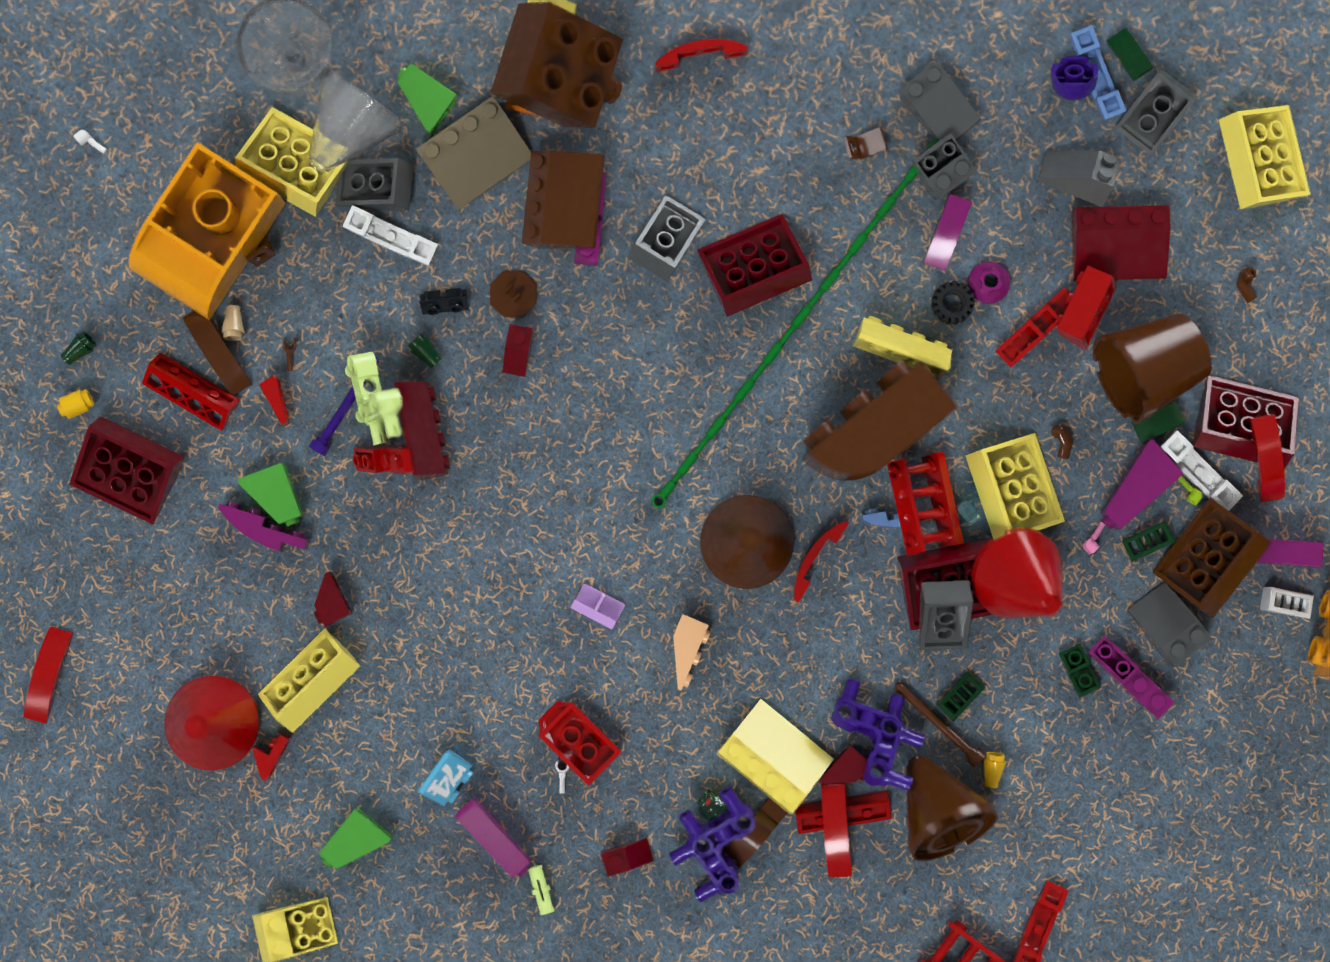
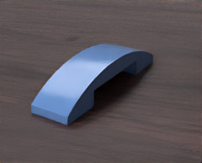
M1091 25L1070 33L1075 55L1086 57L1089 63L1097 65L1098 80L1094 91L1090 95L1102 118L1107 120L1125 113L1126 108L1118 90H1115L1099 48L1101 46L1093 26Z

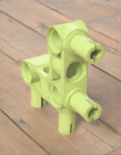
M373 352L349 355L347 357L345 373L351 378L358 406L356 419L360 423L365 422L370 427L373 446L388 443L387 438L402 435L397 416L402 407L400 393L398 389L382 391L378 377L377 362ZM364 382L371 385V392L364 389Z

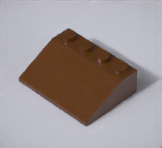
M552 150L531 151L522 244L538 249L595 248L605 155Z
M1209 498L1152 573L1199 609L1214 618L1272 542L1216 501Z

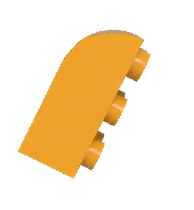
M197 142L142 225L130 252L129 268L210 320L248 261L245 257L257 249L286 202L278 193Z

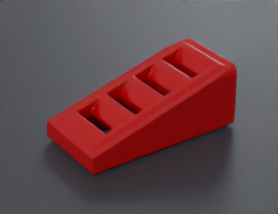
M274 375L261 382L259 386L283 426H287L290 424L281 383L279 378Z

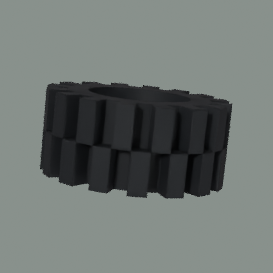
M957 281L946 282L938 287L931 299V309L934 311V316H937L940 322L943 321L947 325H956L965 321L973 312V306L975 305V301H973L974 295L969 291L970 288H966L964 283H957ZM950 294L957 295L961 299V308L956 312L948 311L944 306V299Z

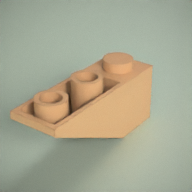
M682 614L673 635L678 690H682L683 686L688 688L693 676L689 673L692 664L697 666L702 654L698 652L701 643L706 644L711 631L707 630L709 625Z

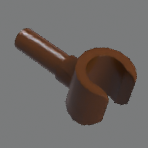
M286 337L283 339L282 348L287 356V371H293V352L297 346V339L295 337L291 346L286 344Z

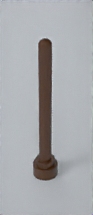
M898 682L895 684V689L966 754L965 757L968 759L966 762L975 768L983 760L986 753L980 748L971 747L903 683Z

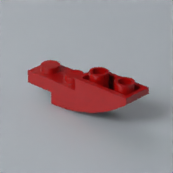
M407 445L353 448V464L357 471L403 474L413 472L410 448H407Z

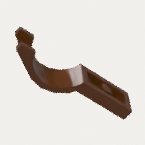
M768 798L755 814V827L753 831L739 840L731 841L724 848V853H728L737 861L736 866L740 868L771 835L780 821L787 815V812Z

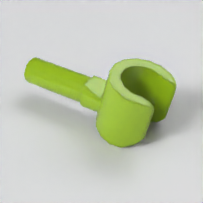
M1183 476L1179 477L1180 483L1190 492L1186 497L1187 501L1196 506L1202 499V493L1198 489L1193 488Z

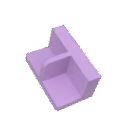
M583 584L570 608L613 630L625 604L587 584Z

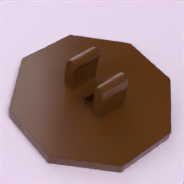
M503 271L490 284V305L503 317H524L536 305V283L523 271Z

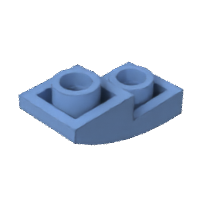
M879 508L865 510L866 515L860 516L861 521L867 524L886 528H901L898 514L890 515L891 520L887 521L886 511L880 512Z

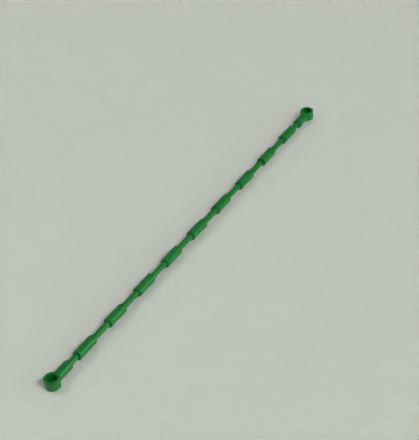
M934 138L928 145V147L925 149V151L932 147L934 144H936L938 141ZM914 165L903 177V182L893 195L889 196L876 212V217L869 226L855 239L847 250L848 253L838 266L832 269L821 283L820 289L807 306L804 305L790 323L791 326L783 337L766 354L762 364L752 377L747 379L735 394V399L721 416L719 415L705 433L706 436L694 452L690 453L677 469V474L671 481L667 482L659 494L653 496L652 505L655 508L664 507L666 499L677 486L675 484L678 480L685 476L698 459L697 456L710 439L716 436L726 423V418L737 404L743 401L755 385L754 382L767 366H770L784 348L783 345L791 334L805 321L812 312L811 309L836 281L840 275L839 272L850 258L855 256L869 238L870 232L897 202L896 199L908 183H911L918 175ZM656 497H661L663 499V504L657 506L654 503V499Z

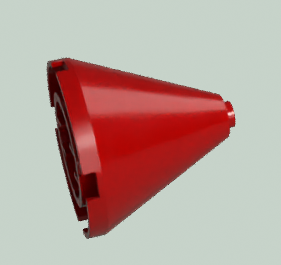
M1031 528L1009 529L1005 531V535L997 540L991 539L977 555L971 573V585L976 593L978 602L991 614L1005 619L1042 617L1056 614L1062 606V559L1056 545L1046 535Z
M204 676L191 680L173 695L167 706L164 729L168 744L179 759L194 768L214 771L233 766L247 756L257 740L260 729L257 704L245 687L230 678Z

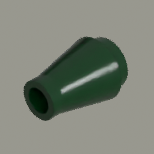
M78 333L61 354V357L68 365H71L76 360L93 352L96 342L88 333Z
M422 333L408 345L411 349L410 352L431 368L441 360L427 336L424 337Z

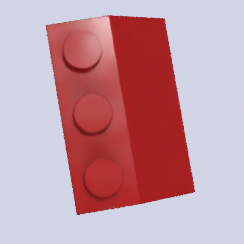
M1087 266L1085 272L1081 271L1076 280L1078 286L1075 292H1070L1066 300V305L1068 306L1064 313L1059 314L1055 326H1058L1057 331L1059 335L1085 351L1117 289L1114 276Z

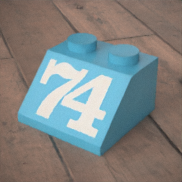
M449 749L444 753L418 792L443 806L447 802L452 804L460 793L456 790L460 783L466 784L472 776L473 772L470 769L473 765Z

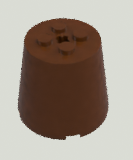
M1174 314L1098 337L1093 344V360L1095 362L1098 361L1100 371L1097 372V376L1106 396L1118 413L1124 418L1129 416L1134 424L1145 421L1210 376L1212 370L1211 355L1203 335L1193 321L1183 314Z

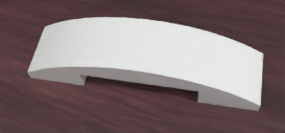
M353 205L342 226L365 239L429 266L438 244L405 231Z
M1176 430L1160 448L1182 471L1183 475L1207 498L1213 499L1229 511L1243 495L1228 480L1223 479L1193 449L1194 446Z

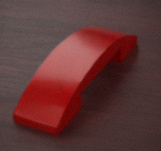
M726 39L693 41L667 52L655 62L656 72L679 68L678 59L717 51H723L724 59L746 56L748 49L745 44Z
M1275 414L1251 418L1252 437L1256 445L1259 471L1258 490L1260 502L1282 499L1285 496V471Z
M843 521L826 531L806 553L794 582L793 601L796 603L800 601L811 582L803 578L827 540L834 544L838 542L849 524L847 521Z
M49 627L32 673L23 718L47 724L53 704L52 697L64 656L67 655L73 636L72 632Z
M845 783L821 784L828 877H852Z
M1046 881L1025 925L1013 962H1041L1043 958L1041 956L1057 914L1062 910L1069 890Z

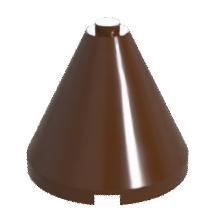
M741 495L723 501L711 511L702 527L700 548L705 564L717 579L732 587L753 589L771 583L784 572L793 554L794 535L788 518L777 505L759 496Z
M917 755L908 761L906 776L913 777L910 789L907 791L908 850L915 861H930L955 852L953 847L965 841L967 845L973 843L995 825L998 815L995 807L989 801L927 757Z

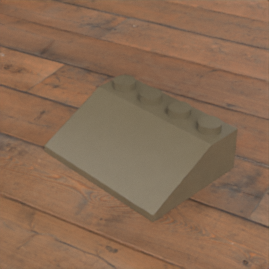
M493 96L416 148L419 156L458 211L527 164L531 159L530 150Z

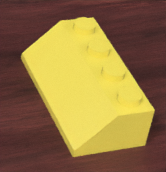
M324 628L258 693V696L275 720L293 733L354 674L360 665L352 654Z

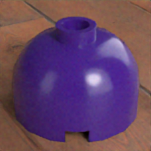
M1076 55L1061 58V62L1057 65L1056 62L1052 65V87L1061 98L1072 101L1081 100L1088 97L1096 87L1098 68L1095 63L1094 65L1089 63L1088 58Z

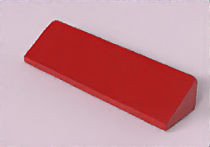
M887 791L846 797L848 826L891 819L890 800ZM822 801L800 804L796 808L795 816L798 834L824 830Z

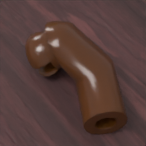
M1252 267L1243 269L1239 273L1236 284L1237 289L1247 304L1257 298L1251 288L1253 278L1256 277V271Z
M1055 425L1052 428L1051 434L1053 437L1058 438L1061 443L1057 457L1069 460L1073 438L1067 427Z

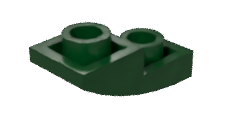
M1126 27L1106 40L1108 46L1120 60L1121 66L1133 82L1153 69L1145 53Z
M1174 401L1145 421L1138 424L1132 423L1142 443L1186 423V420L1177 401Z
M1081 644L1059 653L1062 664L1078 698H1082L1101 688Z

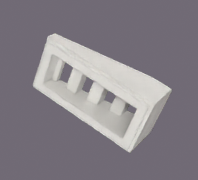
M1264 587L1260 610L1310 619L1314 596L1275 587ZM1284 595L1283 606L1280 608L1281 597ZM1291 597H1294L1292 610H1290ZM1300 598L1303 599L1301 612L1298 611Z

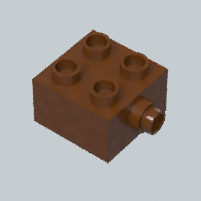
M551 2L519 3L490 93L562 127L595 128L603 103H614L622 91V83L616 79L613 70L623 39Z

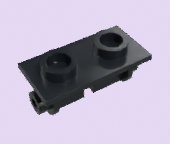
M461 287L445 289L446 297H441V290L424 291V294H420L419 301L422 315H436L444 312L458 313L463 310H469L467 290H462Z

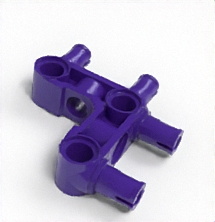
M848 679L842 697L837 700L831 715L832 722L837 727L846 731H855L872 739L873 747L866 759L863 773L867 784L870 786H887L889 784L908 791L913 777L895 772L891 768L898 743L901 741L920 748L925 734L907 729L902 723L900 715L905 698L900 695H892L887 712L885 713L857 703L855 700L860 682ZM843 710L847 712L849 717L846 718L841 716L839 711ZM884 726L891 727L894 733L886 732ZM871 769L879 770L881 776H875Z
M731 786L724 788L719 793L729 810L711 821L700 825L690 809L685 810L679 815V820L688 832V839L686 844L669 852V856L675 866L692 856L696 857L711 878L709 882L694 889L699 902H703L717 893H734L739 887L738 870L731 857L728 858L722 846L735 839L739 840L752 832L755 827L754 810L749 805L739 800ZM741 817L749 818V820L745 822L740 821L739 819ZM700 840L708 841L707 844H700L698 842ZM725 877L733 878L730 881L723 880Z

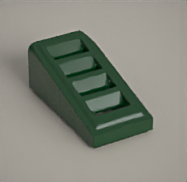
M1167 521L1122 540L1132 562L1176 542ZM1160 528L1167 539L1165 542L1162 541L1157 531ZM1153 532L1158 543L1156 546L1153 545L1149 533ZM1144 536L1149 547L1148 550H1145L1140 537ZM1134 540L1141 552L1139 554H1136L1131 544Z
M967 671L935 705L954 722L985 687ZM966 680L976 688L974 692L965 684ZM960 687L970 695L968 698L958 690ZM954 693L963 701L961 705L952 697ZM948 700L957 708L955 712L946 704Z

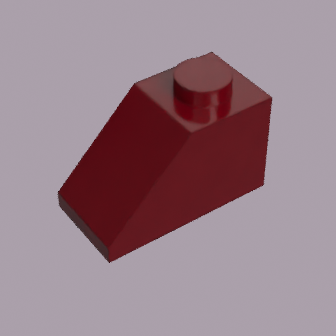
M509 325L502 373L521 377L526 376L534 336L533 328Z
M325 573L314 604L316 608L314 615L319 624L323 623L325 627H328L353 613L333 573Z
M848 745L826 769L819 781L822 784L856 783L859 779L863 781L866 759L851 745Z
M647 838L601 851L607 877L630 871L653 861Z

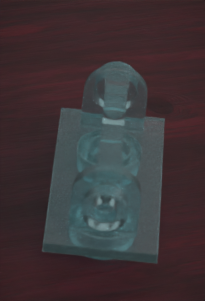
M969 502L956 504L958 518L961 521L960 526H972L980 519L979 513L983 509H975Z

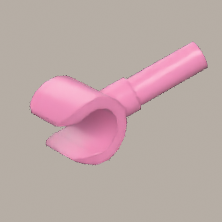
M1103 522L1099 523L1092 536L1083 543V548L1089 555L1100 547L1095 540L1105 526Z

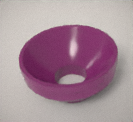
M983 262L973 268L967 283L970 288L969 291L974 295L973 298L984 304H994L1007 295L1010 288V277L1006 269L996 262ZM992 274L996 276L998 282L995 287L990 288L985 285L984 278L986 275Z

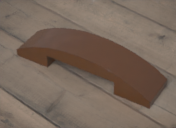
M195 311L183 317L199 348L231 395L234 396L252 385L251 380L235 359L211 319L208 320Z

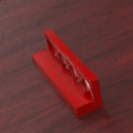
M161 352L148 364L142 384L220 431L225 428L230 414L237 408L240 399ZM152 374L158 377L162 384H157L150 380ZM171 387L177 388L182 396L174 394ZM191 399L199 401L202 408L194 406ZM211 411L221 414V421L213 417Z

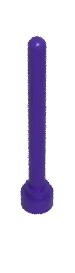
M375 356L378 365L379 359ZM353 386L322 435L318 436L316 440L313 439L308 446L322 456H325L328 452L330 444L328 441L356 399Z

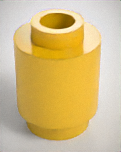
M79 389L60 397V403L57 404L60 415L62 417L66 416L68 419L88 412L94 406L93 399L87 389L83 391Z

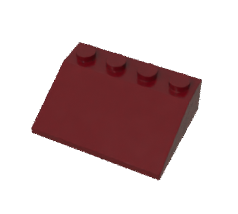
M1170 205L1075 207L1071 211L1073 281L1077 280L1081 271L1085 272L1087 266L1114 276V280L1167 279Z
M783 214L697 250L727 317L812 281L809 264Z
M1209 376L1206 379L1197 417L1193 446L1257 463L1256 445L1252 437L1251 418L1275 414L1285 469L1294 456L1299 397Z
M394 382V387L398 389L402 400L400 416L407 448H410L413 477L421 481L448 475L447 469H451L448 455L444 456L442 446H446L443 432L439 433L437 424L441 423L439 410H434L433 401L436 400L434 387H429L428 382Z
M100 416L88 426L69 485L153 525L179 474L184 456Z
M990 539L928 550L912 555L897 556L910 630L919 629L921 583L969 581L973 600L971 619L993 615L978 602L976 593L971 585V573L975 559Z

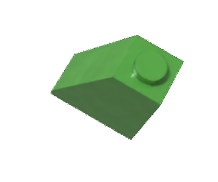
M410 63L408 67H404L400 71L397 82L426 132L432 137L459 99L457 94Z
M284 463L276 464L237 479L238 483L278 524H286V527H290L300 523L299 518L304 517Z
M357 807L319 852V855L322 856L321 861L329 868L334 866L338 869L389 843L394 836Z

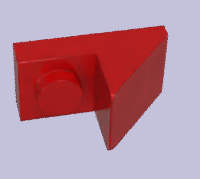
M284 733L272 739L268 747L271 750L270 753L256 745L252 746L260 777L264 781L270 779L291 740V737Z

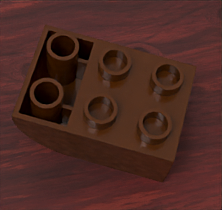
M902 360L876 383L883 391L882 394L873 400L866 390L863 391L840 411V414L847 422L836 430L830 421L827 420L806 437L803 442L810 451L803 460L819 474L832 479L849 481L865 478L883 468L958 408V406L922 362L911 370Z

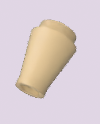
M226 306V314L221 330L224 340L240 341L242 340V335L245 334L240 306Z

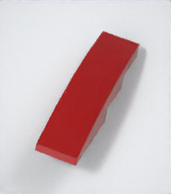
M1065 287L995 350L1010 368L1056 327L1055 324L1059 314L1064 313L1068 306L1066 305V300L1070 293Z

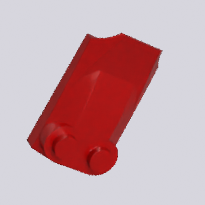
M557 701L538 720L540 727L538 736L588 786L622 753L615 743L573 702Z

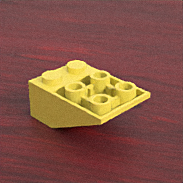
M328 897L252 915L262 962H276L338 944Z

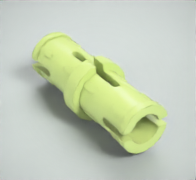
M542 865L531 867L528 870L533 886L531 891L532 895L536 897L540 915L554 912L549 890H551L550 885L546 883Z

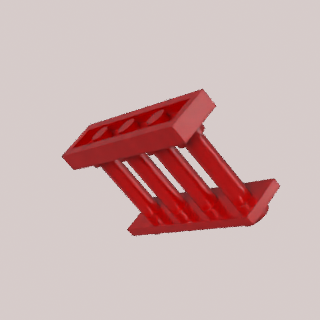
M944 451L923 456V463L907 466L906 458L887 464L907 555L926 552L925 544L939 541L941 548L964 544ZM925 472L928 486L912 489L909 475ZM930 495L933 509L917 512L914 498ZM935 518L938 532L922 535L920 521Z
M949 919L947 920L946 924L952 930L932 958H928L925 961L920 957L918 962H941L957 938L962 935L971 942V945L958 962H970L979 949L991 957L988 962H1006L965 932L968 927L957 919L954 923Z

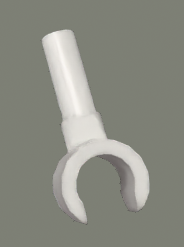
M80 130L74 135V138L81 146L88 141L90 145L103 154L107 150L97 143L85 130Z
M557 761L555 768L559 773V793H565V778L570 767L567 765L565 770H559V761Z

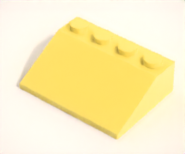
M1289 105L1237 111L1219 119L1240 210L1310 195Z
M272 107L235 157V166L278 193L284 200L316 217L332 193L353 152Z
M869 316L868 319L865 317L862 319L853 347L896 363H900L903 360L910 368H914L922 362L929 372L937 378H941L949 371L952 350L947 348L948 345L937 340L934 343L925 340L926 336L916 332H913L912 335L903 332L904 328L891 324L890 327L881 324V319Z
M1035 433L965 455L994 540L1005 535V531L1009 529L1031 528L1039 531L1065 522Z
M762 699L759 700L716 753L788 814H792L834 760V758Z

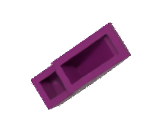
M952 194L948 196L923 262L924 264L946 271L972 201Z

